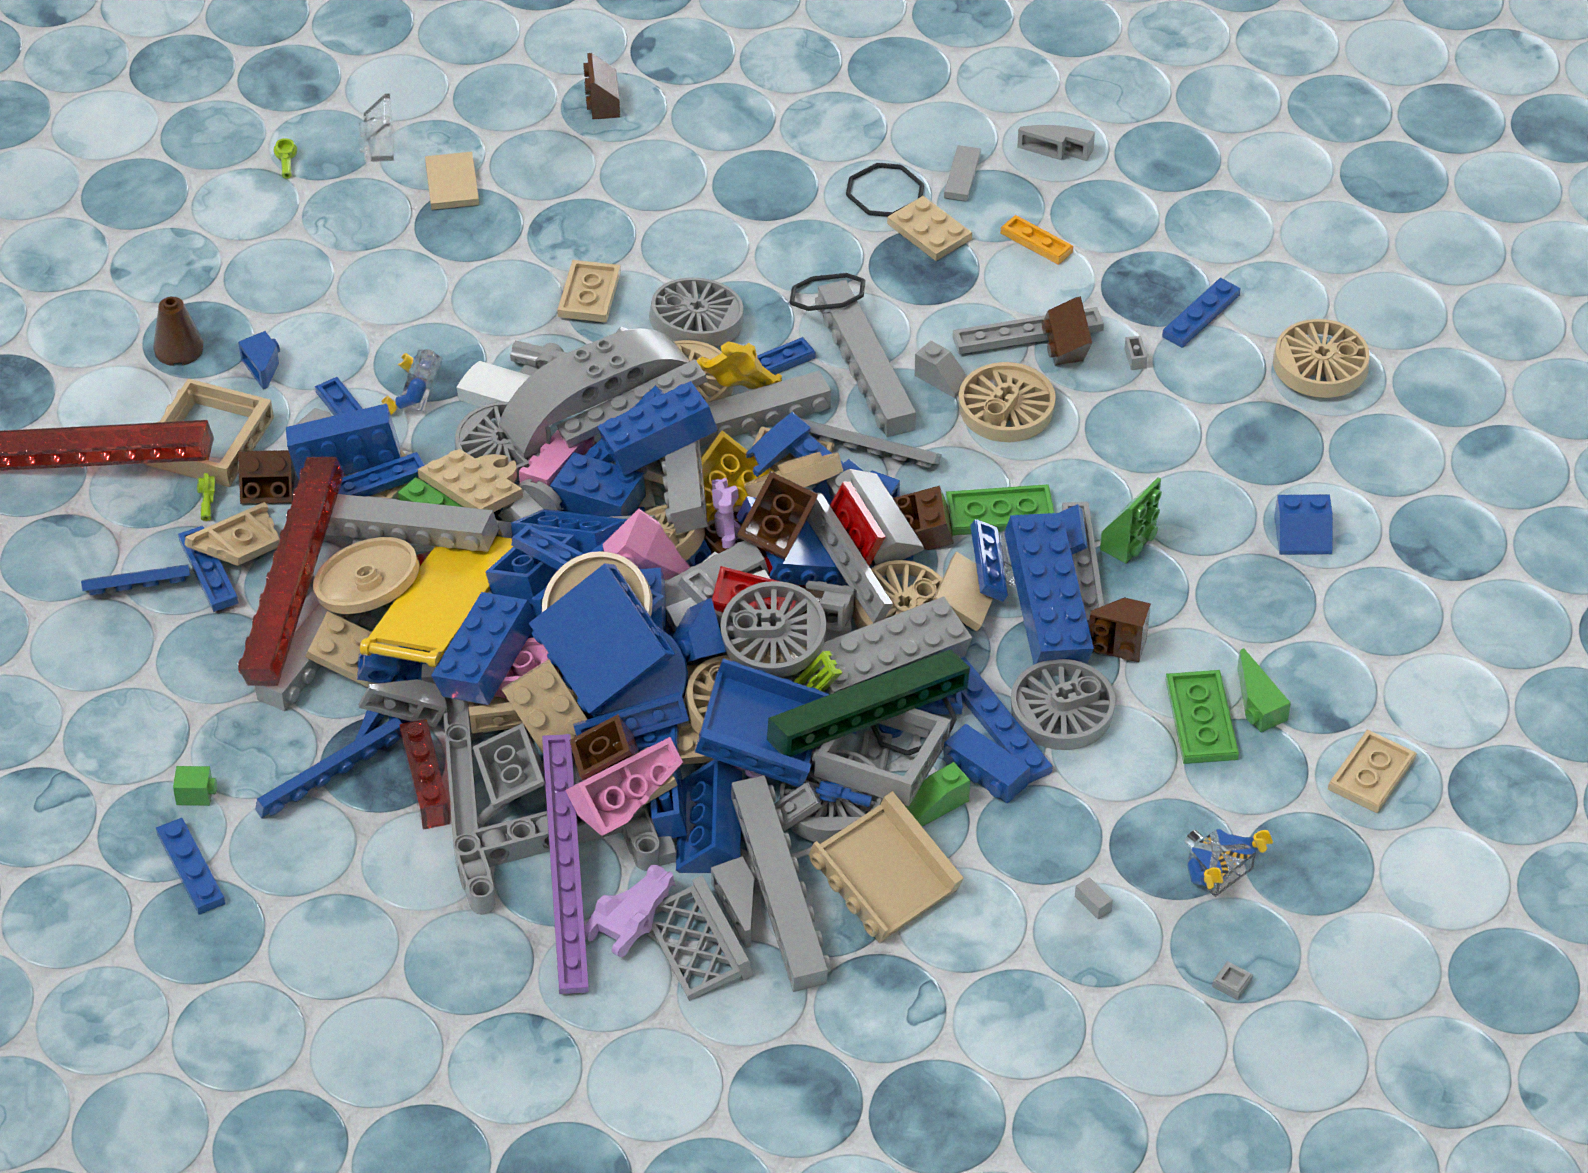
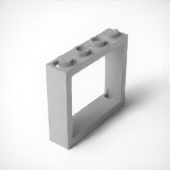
M912 709L880 722V724L927 738L904 776L835 755V752L846 736L824 743L821 748H816L812 761H815L814 776L884 798V796L893 791L904 805L909 806L942 752L944 742L948 740L951 720L918 709Z

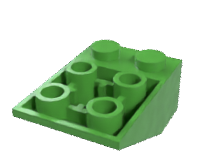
M1157 477L1102 531L1101 551L1127 564L1133 556L1136 557L1140 554L1148 540L1152 541L1158 531V527H1156L1157 518L1160 513L1158 505L1162 495V491H1160L1161 478Z

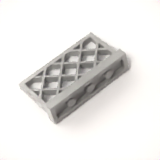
M703 875L692 880L693 886L664 899L658 905L655 914L661 911L670 914L666 923L653 920L651 928L689 1001L739 976L742 977L743 981L754 976L749 959ZM693 897L695 904L692 911L679 908L682 901ZM675 915L688 917L684 928L672 925ZM694 919L706 921L707 924L703 932L690 929ZM668 932L681 934L677 945L665 942ZM687 936L700 939L696 949L683 947ZM706 940L718 943L715 954L702 951ZM680 953L692 955L689 966L676 963ZM699 957L712 960L707 971L694 968ZM717 962L729 964L732 969L723 974L713 973ZM691 974L704 977L702 984L692 989L689 988L688 981Z

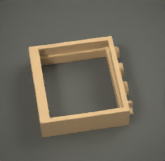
M188 378L181 390L178 389L173 402L166 407L165 414L161 420L156 422L149 438L144 440L145 444L142 447V453L144 454L145 463L151 467L197 479L203 478V473H208V476H215V484L230 487L239 474L238 451H253L274 419L272 402L270 399ZM195 403L249 417L220 463L165 449Z

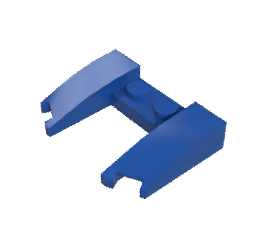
M791 412L747 451L746 458L755 456L758 466L753 468V473L758 477L789 453L796 458L821 452L822 456L832 453L809 434L811 427ZM850 459L844 463L841 461L843 472L849 469L863 471ZM823 480L811 491L822 493L826 501L832 503L827 481Z

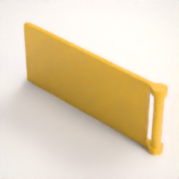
M495 536L488 552L435 546L419 567L418 575L412 585L397 597L369 637L361 641L360 654L367 656L377 654L428 663L429 667L436 668L481 592L488 593L491 589L485 572L513 547L511 546L512 539ZM377 642L430 651V653L407 648L389 646L384 644H378Z

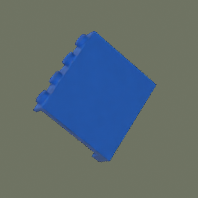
M746 497L737 514L740 523L744 522L757 497ZM806 521L785 560L765 551L773 567L769 574L770 579L796 585H806L808 581L827 582V584L849 586L808 521Z
M604 563L529 623L534 630L532 631L533 637L539 644L544 645L548 651V659L555 667L560 669L563 674V682L569 689L574 690L578 696L577 702L579 706L589 714H600L603 705L657 663L668 661L676 655L615 564Z
M723 658L714 680L694 752L800 787L804 784L811 767L809 762L813 748L791 757L781 754L767 741L768 718L829 694L816 688H810L789 679H783L768 674L765 671L756 670Z

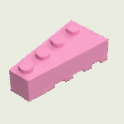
M557 430L551 436L550 444L545 443L541 447L539 457L533 455L529 460L530 466L528 468L522 467L519 470L520 483L526 479H532L531 482L537 483L540 481L550 487L573 453L585 455L597 443L594 436L568 448Z

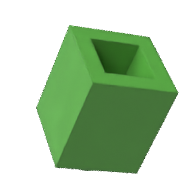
M176 766L173 783L176 805L210 806L211 796L217 792V779L212 778L210 766Z

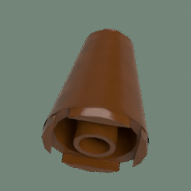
M166 297L158 305L153 345L155 357L160 362L169 366H174V363L182 362V365H187L196 361L203 352L204 343L202 336L184 302L178 297Z

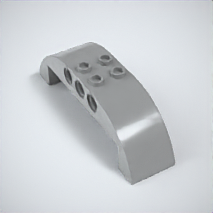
M645 328L630 329L611 334L557 357L533 373L509 400L501 416L499 426L520 454L527 458L540 452L541 447L547 443L546 426L619 396L690 362V360L667 335L656 330Z

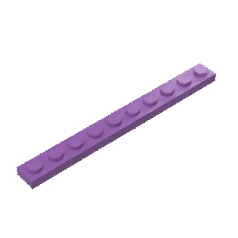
M570 734L542 736L559 994L589 992L576 810L565 791L574 786L572 750L569 741L571 739Z

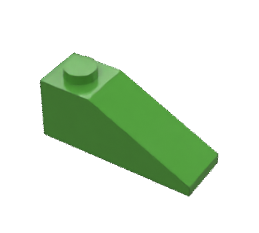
M1245 648L1241 649L1237 669L1245 716L1248 722L1254 724L1261 733L1288 721L1291 702Z
M953 762L927 777L910 805L904 806L923 827L969 802L970 779Z

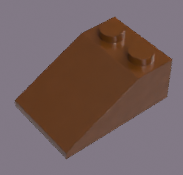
M770 471L737 537L785 560L813 510L819 494Z

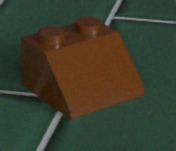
M1081 296L1049 309L1044 320H1042V331L1044 335L1047 334L1049 343H1047L1048 355L1050 358H1053L1055 366L1084 361L1092 345Z
M619 714L569 740L579 776L582 780H586L639 753L634 734Z

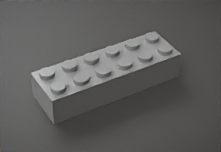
M944 596L824 642L820 654L823 651H830L832 654L830 659L835 660L837 663L835 668L840 669L842 672L824 693L829 695L950 649L961 658L965 656L972 636ZM823 664V665L813 674V676H814V675H817V674L825 667V665Z

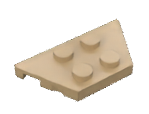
M263 502L186 536L185 546L238 566L278 548L280 539L277 531L274 529L273 519L269 518L268 505Z

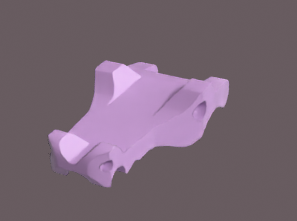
M727 478L712 480L713 506L717 510L714 515L716 533L719 537H722L723 548H731L736 544V540L739 539L737 534L741 528L734 520L733 505L738 499V489L736 486L727 488Z
M651 865L647 870L646 876L629 890L614 896L603 895L597 901L595 911L584 926L585 939L593 941L600 931L617 940L612 946V953L619 957H624L641 935L650 933L656 908L669 895V889L672 886L676 887L673 873L665 871L661 866Z

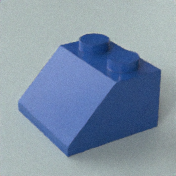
M1330 494L1277 495L1274 519L1279 555L1332 554L1333 513Z
M712 598L688 608L672 636L682 650L687 665L705 661L726 652Z

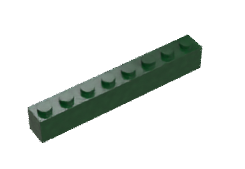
M951 649L769 717L767 741L781 754L789 757L906 713L909 710L966 690L968 688L970 667Z

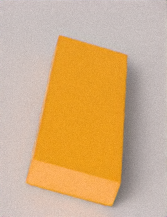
M1014 215L1001 227L1000 234L1058 265L1073 253V245L1017 215Z

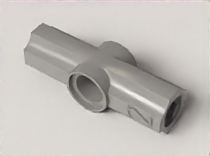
M515 340L512 345L510 358L513 362L540 369L553 359L566 354V352L555 343H547L542 347Z

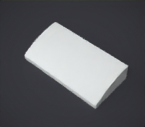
M479 361L467 371L456 387L459 401L480 407L495 402H509L517 389L530 375Z

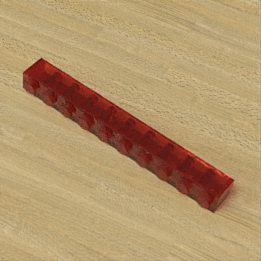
M208 420L0 431V471L209 460L214 436Z
M307 457L304 467L300 470V480L293 492V502L291 508L287 511L284 529L280 532V542L277 551L273 554L271 570L266 575V585L264 592L259 597V607L252 619V629L245 641V651L243 657L238 662V671L243 676L247 686H278L343 480L344 472L336 457Z

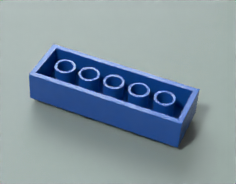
M1062 513L1010 515L1004 535L1033 665L1042 661L1059 659L1075 660L1088 664L1094 648Z

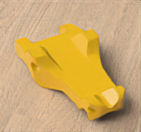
M728 341L721 345L722 353L711 360L706 357H700L696 360L704 372L710 373L720 385L725 387L742 385L753 390L782 381V375H774L762 366L757 357L755 346L750 343L743 346Z

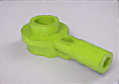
M282 138L276 142L273 151L274 155L281 159L282 177L289 179L292 176L291 159L297 154V146L291 139Z
M203 473V478H198L197 493H202L203 498L201 503V520L203 521L211 520V503H213L215 491V476H208V473Z

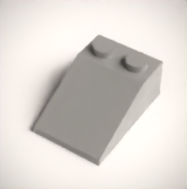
M523 723L473 746L494 809L546 785L543 765L537 746Z

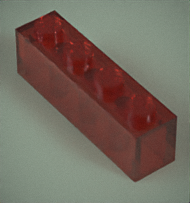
M427 719L399 724L402 747L423 830L451 824L448 801Z

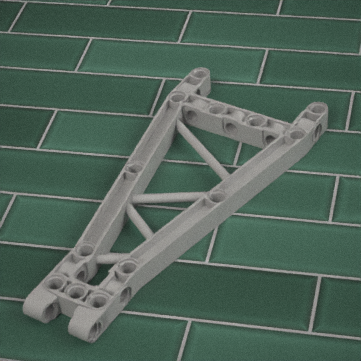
M445 697L447 708L443 714L455 864L470 908L476 914L483 915L490 913L496 905L494 885L489 867L550 851L547 811L480 828L510 802L495 809L491 803L477 815L468 701ZM646 805L641 806L628 823L603 836L581 819L576 812L578 844L622 833L628 850L639 869L647 871L651 865L659 866V839Z

